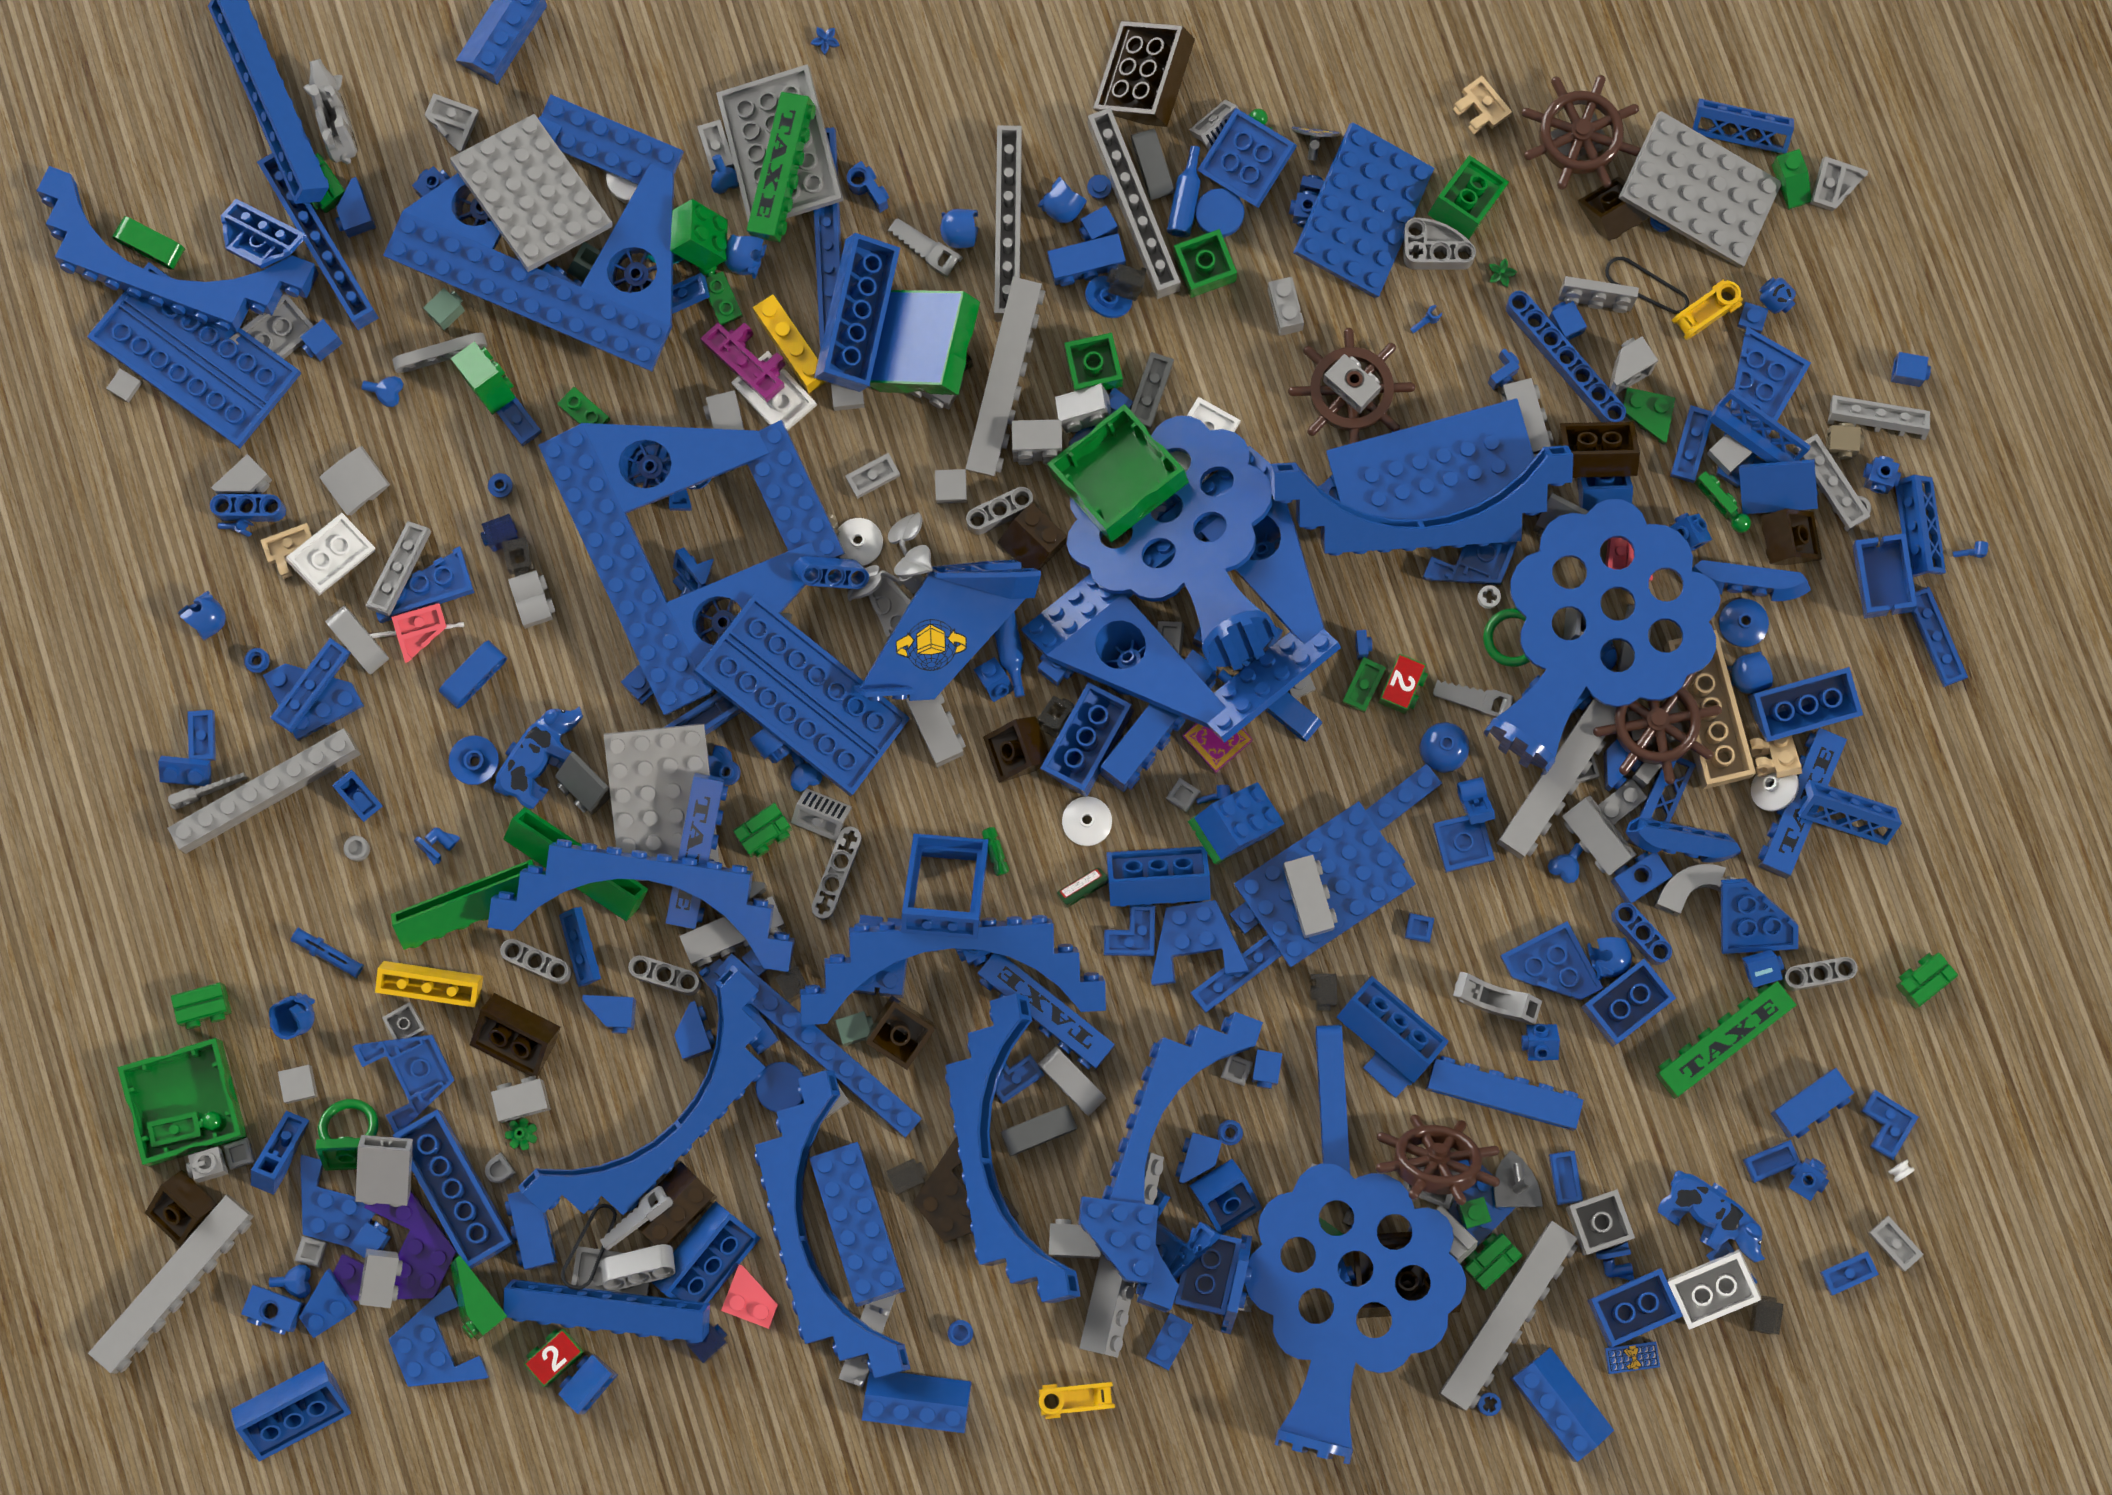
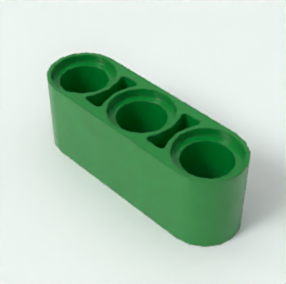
M127 216L123 217L112 236L120 244L171 270H174L185 251L181 244Z

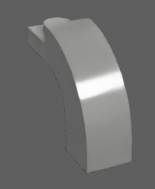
M1699 864L1688 867L1677 873L1664 885L1656 899L1654 908L1677 917L1681 914L1685 901L1692 891L1699 888H1710L1721 892V880L1736 878L1731 876L1724 878L1723 875L1726 868L1719 865Z
M1460 972L1453 994L1454 997L1460 999L1459 1002L1473 1008L1534 1025L1536 1024L1542 1000L1528 993L1501 988L1465 972Z

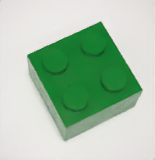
M694 199L687 201L672 210L670 251L703 270H710L726 261L728 220Z
M1220 229L1174 245L1173 255L1190 298L1236 282L1237 271Z
M1112 333L1064 343V352L1073 391L1102 384L1105 390L1123 387V377Z
M474 341L450 358L467 384L492 415L516 398L511 391V388L514 387L513 384L504 375L505 372L501 366L492 360L493 357L485 346L480 349Z

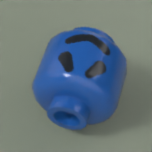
M1772 277L1759 290L1761 293L1759 297L1760 302L1773 314L1781 311L1786 313L1795 305L1793 299L1795 298L1796 291L1783 278L1775 279Z

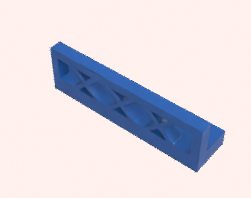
M1699 98L1692 129L1705 137L1785 154L1788 151L1793 134L1794 119ZM1701 117L1709 118L1715 124V126L1708 130L1698 128ZM1732 123L1736 125L1739 131L1729 135L1725 134L1721 127ZM1755 128L1759 129L1763 136L1752 140L1748 138L1745 132ZM1776 133L1786 135L1783 146L1773 144L1769 137Z
M1732 389L1714 407L1709 419L1711 423L1767 463L1800 460L1811 447ZM1732 399L1740 405V410L1730 409L1726 406L1727 402ZM1747 416H1756L1760 420V424H1751L1747 421ZM1766 430H1775L1779 433L1780 438L1769 437ZM1786 444H1795L1801 450L1794 455L1787 450Z
M1912 475L1902 478L1895 488L1902 534H1906L1912 576L1916 577L1927 573L1944 574L1946 570L1933 477ZM1922 483H1924V486H1925V493L1923 492V489H1922ZM1925 508H1926L1927 511H1928L1929 518H1928V516L1926 515V510H1925ZM1929 533L1932 536V541L1929 539ZM1932 556L1935 559L1936 567H1933Z
M1684 758L1671 762L1673 768L1677 762L1688 769L1684 777L1675 779L1673 787L1676 796L1674 799L1666 802L1662 792L1666 786L1671 784L1665 782L1661 766L1639 817L1653 820L1652 814L1654 810L1663 806L1666 818L1662 822L1670 823L1696 764ZM1682 781L1680 787L1678 788L1677 782ZM1672 803L1670 809L1668 810L1667 805ZM1630 838L1628 839V841H1627L1628 843L1637 846L1635 843H1633V842L1630 840Z
M1809 780L1805 785L1808 798L1798 812L1800 818L1884 845L1889 843L1902 824L1895 807ZM1813 804L1824 808L1823 811L1817 813L1809 812ZM1839 812L1846 815L1845 818L1839 820L1830 819V815ZM1861 819L1868 823L1861 827L1852 826V822ZM1883 826L1888 828L1883 836L1873 831Z

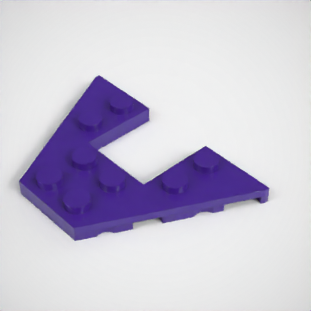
M411 1190L407 1206L393 1207L389 1204H366L364 1208L410 1229L398 1254L399 1260L403 1263L401 1275L396 1276L395 1285L398 1286L397 1299L434 1298L457 1253L451 1241L446 1238L444 1232L434 1222L426 1208ZM342 1254L333 1274L351 1300L359 1301L358 1297L364 1263L346 1254Z

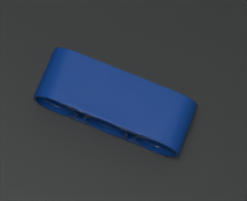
M218 494L210 501L211 511L222 521H237L243 518L249 522H276L283 519L286 514V507L277 496L271 494ZM223 503L229 504L225 512L218 511ZM248 503H253V509L250 512L244 513V506ZM271 504H278L276 511L268 513L267 510Z
M803 556L794 564L796 575L808 586L861 589L869 581L868 572L857 560ZM812 568L808 574H805L807 569ZM835 569L834 573L828 576L829 572ZM858 571L856 576L851 577L854 572Z
M491 641L484 642L442 684L439 693L456 709H459L504 665L507 657Z
M1288 692L1265 710L1304 742H1307L1322 724V721Z
M1626 902L1621 903L1614 909L1611 916L1613 923L1650 963L1662 965L1672 956L1671 945L1634 905ZM1619 910H1627L1630 913V920L1622 921L1618 915ZM1637 928H1643L1647 931L1648 937L1646 940H1640L1636 936ZM1654 947L1663 948L1665 951L1663 959L1655 957L1653 954Z

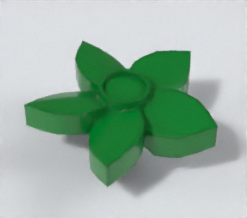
M1506 258L1501 261L1500 267L1496 264H1489L1490 270L1494 273L1490 283H1496L1500 280L1503 286L1508 287L1509 277H1513L1517 271L1513 268H1508Z

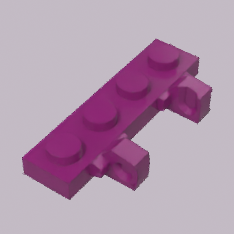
M745 322L735 331L733 329L727 331L717 323L700 338L701 342L768 403L785 387L784 383L778 378L780 375L779 371L786 365L784 358L775 353L767 362L759 361L745 348V343L753 336L752 329Z

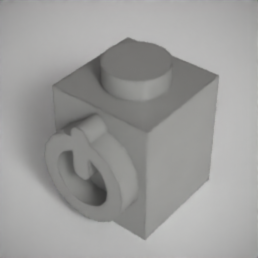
M219 1147L188 1155L189 1163H186L188 1175L190 1178L193 1177L198 1183L228 1174L223 1150Z

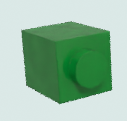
M1484 1197L1467 1201L1464 1205H1456L1462 1226L1465 1229L1491 1222Z

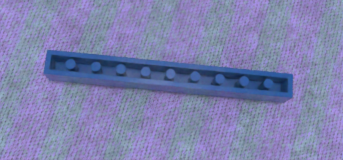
M211 0L208 5L210 13L294 203L321 202L329 189L328 180L324 177L319 159L312 150L310 139L304 132L301 119L296 114L293 101L288 96L284 87V81L280 78L275 61L268 51L266 40L260 33L258 22L252 15L249 2L247 0Z

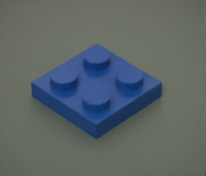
M1467 815L1433 823L1445 873L1495 860L1485 822L1471 825Z

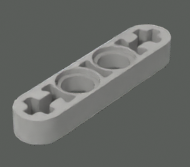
M473 333L398 355L392 359L395 372L405 373L450 360V358L474 341L480 349L484 346L486 348L484 333Z
M845 827L840 832L811 908L815 917L820 920L829 919L834 914L857 856L862 837L859 830L855 827ZM853 832L854 837L857 839L856 842H851L849 850H853V853L850 854L845 850H838L840 846L845 848L847 844L844 836L850 835ZM838 855H845L848 858L849 862L845 868L835 866L834 860ZM835 878L839 881V888L836 891L831 892L825 888V883L828 879ZM822 892L828 896L835 897L834 901L830 898L828 899L827 907L830 910L829 912L824 911L823 915L819 914L820 911L816 908L818 904L822 905L825 900L824 896H820Z

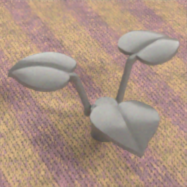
M919 512L899 520L888 533L889 542L891 544L899 543L905 556L894 568V573L899 578L884 570L880 571L878 565L865 568L869 574L868 583L861 589H848L847 597L849 601L863 598L876 591L882 583V577H888L899 586L904 584L912 594H916L925 579L921 574L932 572L931 552L928 546L919 545L909 551L905 547V541L914 539L921 529L922 516Z

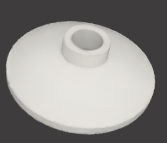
M853 518L844 522L837 529L840 531L838 539L845 551V554L839 558L857 560L862 566H865L875 561L880 555L883 547V537L880 529L872 521L864 518ZM856 536L862 537L863 540L860 544L853 542Z
M1776 773L1764 777L1756 775L1751 784L1753 801L1758 807L1766 811H1778L1787 807L1798 793V776L1792 775L1777 778Z
M1089 796L1080 797L1073 800L1066 807L1062 817V826L1067 837L1074 843L1081 846H1093L1102 842L1108 836L1112 827V816L1109 808L1101 800ZM1090 816L1092 818L1091 823H1083V817Z

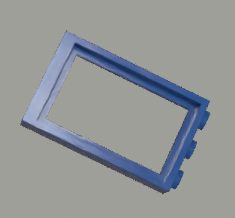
M913 834L902 909L901 933L978 939L988 859V839ZM922 856L976 861L970 912L914 908Z

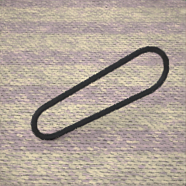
M1615 257L1607 263L1605 274L1610 283L1619 284L1612 280L1609 275L1610 265L1617 260H1623L1684 297L1686 304L1683 309L1676 311L1638 293L1639 298L1674 314H1679L1689 306V299L1686 294L1629 258Z
M609 1204L598 1205L592 1211L562 1268L561 1279L565 1286L570 1289H584L590 1285L605 1250L603 1245L590 1278L585 1284L580 1286L569 1284L565 1279V1271L599 1209L609 1208L613 1212V1218L607 1233H610L611 1229H613L617 1213L614 1207Z

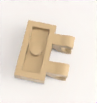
M1480 76L1463 89L1462 93L1465 97L1454 104L1456 107L1453 108L1458 117L1464 114L1472 105L1480 115L1470 121L1471 125L1468 126L1473 135L1478 133L1486 124L1493 129L1512 114L1509 107L1483 76Z
M305 523L260 541L268 563L270 565L276 563L280 575H282L283 579L293 576L286 557L313 535L309 525Z
M1792 735L1766 742V740L1761 738L1749 740L1752 758H1756L1758 777H1764L1772 773H1776L1777 778L1802 774V767ZM1770 754L1771 759L1762 756Z

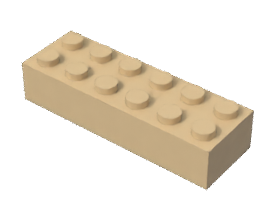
M1714 630L1716 650L1712 660L1701 671L1695 673V676L1686 687L1694 697L1699 708L1718 705L1722 709L1720 715L1701 718L1700 732L1696 740L1713 752V757L1707 760L1692 750L1702 790L1750 779L1756 774L1717 630ZM1682 638L1668 641L1664 646L1665 652L1676 650L1680 646ZM1678 700L1681 712L1686 711L1684 705ZM1684 721L1686 732L1688 734L1689 721Z

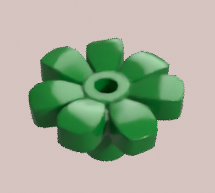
M521 1118L519 1124L514 1120L511 1121L509 1127L512 1130L505 1132V1138L512 1139L510 1146L513 1149L520 1145L521 1149L525 1151L530 1147L528 1142L534 1144L537 1141V1136L532 1134L537 1131V1126L535 1124L528 1125L529 1121L526 1118Z

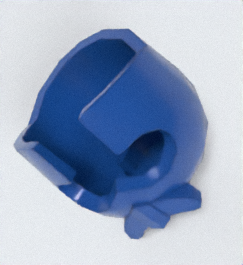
M1059 176L1052 184L1051 191L1044 195L1038 207L1042 208V211L1046 212L1051 219L1059 223H1069L1078 217L1087 200L1073 192Z
M953 209L947 213L942 212L943 218L941 220L940 232L943 241L953 248L974 247L978 234V227H975L974 217H978V211L972 209Z
M730 235L726 249L727 258L724 263L731 272L742 276L752 274V278L756 279L767 244L763 245L764 240L758 237Z
M209 591L197 597L193 601L194 604L186 605L178 612L186 623L197 630L203 641L219 632L226 621V613L222 605L212 595H209Z
M1761 651L1740 656L1734 661L1733 665L1727 666L1731 671V684L1744 694H1755L1764 691L1773 684L1770 665Z
M1616 937L1597 939L1599 949L1592 947L1591 943H1587L1590 960L1597 972L1598 980H1601L1602 977L1613 978L1621 976L1630 968L1632 954L1625 937L1622 939Z
M297 993L296 996L286 997L272 1005L269 1010L270 1027L274 1034L281 1039L288 1040L307 1033L315 1021V1013L312 1007L315 999L309 998L307 994Z

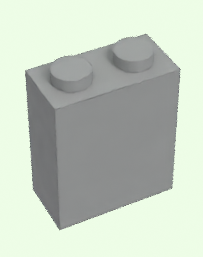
M361 1135L357 1154L355 1202H363L367 1205L379 1203L389 1204L393 1207L407 1206L411 1190L413 1139Z

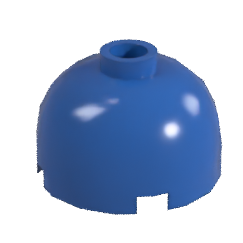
M1444 722L1437 723L1427 729L1422 736L1419 749L1420 756L1425 765L1427 764L1433 770H1437V772L1448 773L1457 770L1463 765L1468 757L1470 746L1469 739L1464 730L1455 724Z

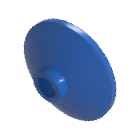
M1098 276L1093 278L1086 287L1085 298L1088 305L1101 316L1119 318L1128 313L1132 306L1130 290L1117 278Z
M1742 598L1731 601L1724 607L1719 617L1721 634L1729 643L1737 647H1751L1758 644L1767 634L1769 619L1764 608L1759 603L1750 599ZM1747 617L1750 623L1744 625L1741 622V618Z
M481 736L462 738L453 746L449 754V767L452 774L459 781L468 785H479L488 781L495 774L499 764L497 749L488 739ZM473 758H479L480 762L477 766L471 765Z

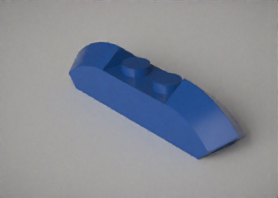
M1701 560L1692 568V571L1705 574L1712 579L1721 595L1723 588H1726L1730 593L1750 591L1755 596H1767V594H1770L1771 601H1787L1801 597L1811 591L1807 579L1801 572Z
M1640 817L1629 822L1625 832L1638 847L1655 854L1661 850L1670 854H1676V851L1683 852L1692 858L1700 856L1701 862L1707 863L1725 861L1741 854V849L1737 842L1728 834Z

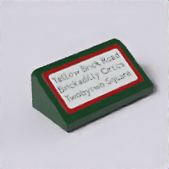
M1099 867L1095 868L1059 890L1057 895L1065 908H1068L1108 884V877Z

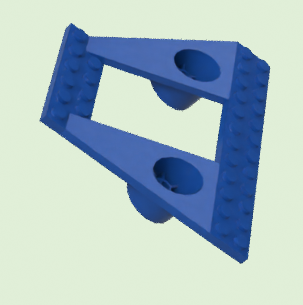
M550 94L542 115L538 119L562 153L638 185L581 287L538 268L527 272L519 260L494 250L502 235L486 212L482 211L483 208L476 198L472 202L466 200L471 191L458 173L402 211L383 254L384 257L653 372L672 328L673 252L670 251L672 210H674V174L683 156V150ZM464 203L470 205V212L462 214ZM471 216L476 218L473 226L467 225L464 219ZM481 220L486 222L484 225H479ZM633 254H644L641 262H634ZM650 255L656 261V265L647 268L645 263ZM629 257L631 264L627 268L619 266L624 259ZM617 269L625 271V278L616 281ZM657 270L655 279L652 280L649 273ZM625 282L630 284L628 292L620 291L617 286ZM635 287L641 288V291L633 292Z
M782 420L759 431L581 423L538 445L664 715L680 709L710 694L714 690L713 687L693 671L714 645L706 634L715 631L718 633V640L737 616L731 613L735 602L742 609L751 596L755 594L781 614L806 585L794 571V564L800 557L838 558L845 554ZM656 444L657 447L654 455H648L645 446ZM662 446H664L670 456L661 460L658 456ZM642 450L644 457L640 461L634 460L637 452ZM669 461H671L670 472L667 471L665 465ZM632 462L639 464V471L634 474L631 473ZM748 464L788 552L668 602L626 513ZM665 474H668L666 479L663 482H661L660 479L663 478ZM641 475L645 477L642 488L638 487L633 480ZM650 479H655L658 485L648 488ZM812 568L807 569L805 574H808ZM729 599L730 603L727 611H721L718 601ZM714 604L717 613L713 617L706 615L708 609ZM705 617L712 620V627L704 630L703 626ZM724 619H727L728 623L725 627H723L722 624L725 623Z
M1248 446L1251 454L1250 465L1261 469L1271 483V464L1251 446ZM1218 470L1202 483L1201 489L1207 495L1220 496L1231 489L1234 478L1229 472ZM1274 498L1272 507L1265 518L1253 526L1256 536L1255 551L1245 564L1234 571L1290 632L1264 652L1265 655L1258 660L1255 659L1215 693L1211 691L1132 603L1129 597L1133 593L1111 594L1104 591L1094 582L1091 573L1021 629L1023 634L1051 662L1108 685L1119 694L1134 696L1207 727L1224 743L1341 649L1339 642L1325 630L1289 504L1275 501ZM1182 501L1177 503L1157 521L1169 522L1176 519L1182 512ZM1210 515L1202 518L1197 523L1194 534L1199 540L1205 538L1208 542H1212L1223 536L1227 523L1222 517ZM1163 541L1153 543L1144 552L1143 561L1152 568L1164 567L1175 557V547Z

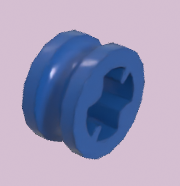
M1485 1393L1481 1395L1477 1407L1483 1415L1493 1416L1500 1411L1501 1400L1494 1393ZM1486 1397H1489V1400L1493 1398L1496 1401L1492 1412H1490V1409L1485 1411L1483 1408Z

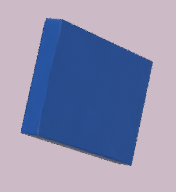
M1815 459L1739 465L1742 513H1769L1785 508L1794 510L1818 509Z

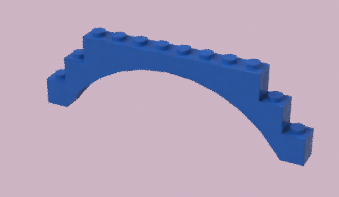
M49 166L36 190L42 199V203L53 208L46 225L54 238L63 241L55 255L63 271L69 274L79 273L91 282H96V280L103 282L105 286L112 290L122 289L137 299L140 297L146 298L150 303L158 307L165 305L177 314L184 315L186 313L192 315L195 320L201 323L208 321L226 332L229 330L238 332L249 308L257 314L263 315V313L273 315L283 292L295 298L301 296L307 299L319 274L314 263L295 256H290L260 272L229 280L210 282L186 281L154 274L125 260L107 246L94 231L84 214L77 183L70 173Z
M1568 446L1543 447L1522 474L1495 495L1473 507L1450 515L1420 520L1389 519L1363 513L1347 506L1320 489L1296 462L1271 464V493L1274 500L1281 503H1290L1296 500V519L1299 527L1311 530L1321 526L1322 549L1325 554L1332 556L1341 555L1343 552L1364 554L1367 551L1375 550L1383 553L1390 552L1392 549L1413 551L1416 548L1422 547L1428 549H1439L1441 546L1462 548L1470 544L1477 546H1488L1490 543L1510 545L1514 542L1522 541V513L1533 516L1538 515L1539 512H1547L1548 484L1562 486L1565 483H1572L1573 453Z
M557 839V842L549 845L546 871H543V867L528 865V869L524 868L520 871L517 897H514L512 892L500 891L499 894H495L491 898L488 928L513 931L539 906L568 890L588 883L613 879L649 880L681 889L702 899L723 914L746 938L762 967L765 969L789 972L795 938H790L789 934L785 932H774V935H770L774 905L768 904V900L754 898L753 902L749 901L753 871H747L748 867L732 865V868L722 867V863L708 861L707 865L699 864L697 859L682 858V861L672 860V856L667 854H657V857L647 856V852L632 850V854L624 853L622 848L611 846L607 847V850L597 849L596 844L582 843V846L572 845V841Z
M1045 915L1032 916V919L1022 920V917L1019 916L1007 917L1005 921H996V918L993 917L982 918L979 924L978 939L901 933V925H895L894 922H882L880 926L870 927L868 923L854 924V927H849L850 957H845L844 954H832L830 958H824L825 988H820L819 985L805 986V989H800L801 1024H827L845 999L869 977L897 961L923 952L951 948L975 949L1011 957L1036 969L1058 985L1080 1012L1106 1011L1105 979L1103 975H1099L1096 972L1084 973V976H1080V956L1077 947H1073L1072 944H1059L1058 948H1054L1053 922L1051 918L1047 919Z
M734 965L715 983L719 1015L716 1046L708 1072L694 1099L678 1119L656 1139L627 1156L602 1165L573 1170L536 1168L518 1187L521 1193L539 1210L545 1213L548 1209H553L559 1203V1197L563 1195L583 1214L587 1210L591 1211L599 1203L601 1196L622 1215L627 1211H632L637 1206L638 1199L645 1192L648 1193L655 1187L656 1181L660 1176L670 1172L674 1167V1162L680 1156H684L690 1151L692 1143L709 1131L711 1123L715 1119H720L728 1110L727 1107L734 1100L737 1101L743 1096L745 1088L762 1076L765 1066L746 1048L748 1043L752 1044L757 1040L762 1028L742 1009L745 1005L748 1006L755 1000L756 993L759 990Z
M1015 993L990 1001V1018L994 1026L968 1033L969 1041L967 1046L972 1058L945 1065L947 1072L945 1079L950 1089V1107L954 1113V1131L958 1137V1155L963 1167L962 1179L966 1185L968 1196L966 1204L971 1214L972 1222L970 1227L975 1238V1256L979 1265L994 1266L1007 1262L1006 1274L1010 1283L1023 1285L1038 1281L1037 1292L1041 1302L1057 1303L1081 1297L1077 1273L1075 1270L1048 1256L1027 1237L1006 1205L999 1190L992 1164L990 1122L992 1102L999 1076L1012 1048L1032 1022L1028 996Z
M1234 1012L1223 1020L1221 1031L1224 1033L1199 1024L1193 1030H1189L1185 1039V1044L1188 1046L1164 1037L1157 1043H1153L1149 1053V1057H1152L1150 1066L1145 1067L1141 1080L1144 1081L1142 1090H1138L1134 1098L1133 1104L1136 1105L1134 1114L1131 1113L1126 1122V1128L1129 1130L1126 1138L1123 1137L1120 1141L1118 1152H1121L1118 1162L1115 1161L1110 1171V1176H1113L1111 1185L1106 1186L1102 1199L1145 1204V1165L1152 1136L1164 1110L1179 1089L1199 1071L1218 1060L1250 1050L1256 1046L1263 1022ZM1155 1243L1153 1280L1151 1284L1138 1283L1136 1288V1294L1139 1295L1137 1302L1162 1312H1167L1172 1309L1179 1284L1160 1256Z
M825 1070L798 1078V1094L804 1103L777 1111L776 1125L779 1132L782 1133V1137L756 1144L755 1160L758 1166L761 1167L763 1175L761 1176V1184L763 1189L767 1191L769 1199L767 1201V1208L769 1213L773 1215L775 1223L773 1232L780 1243L781 1250L779 1255L782 1264L786 1267V1283L792 1291L794 1299L792 1300L793 1311L799 1318V1335L805 1344L834 1338L833 1350L835 1355L839 1357V1361L850 1360L868 1354V1369L874 1375V1378L910 1370L905 1344L873 1330L853 1315L831 1291L816 1265L807 1239L804 1222L803 1179L809 1152L820 1125L841 1095L834 1071Z

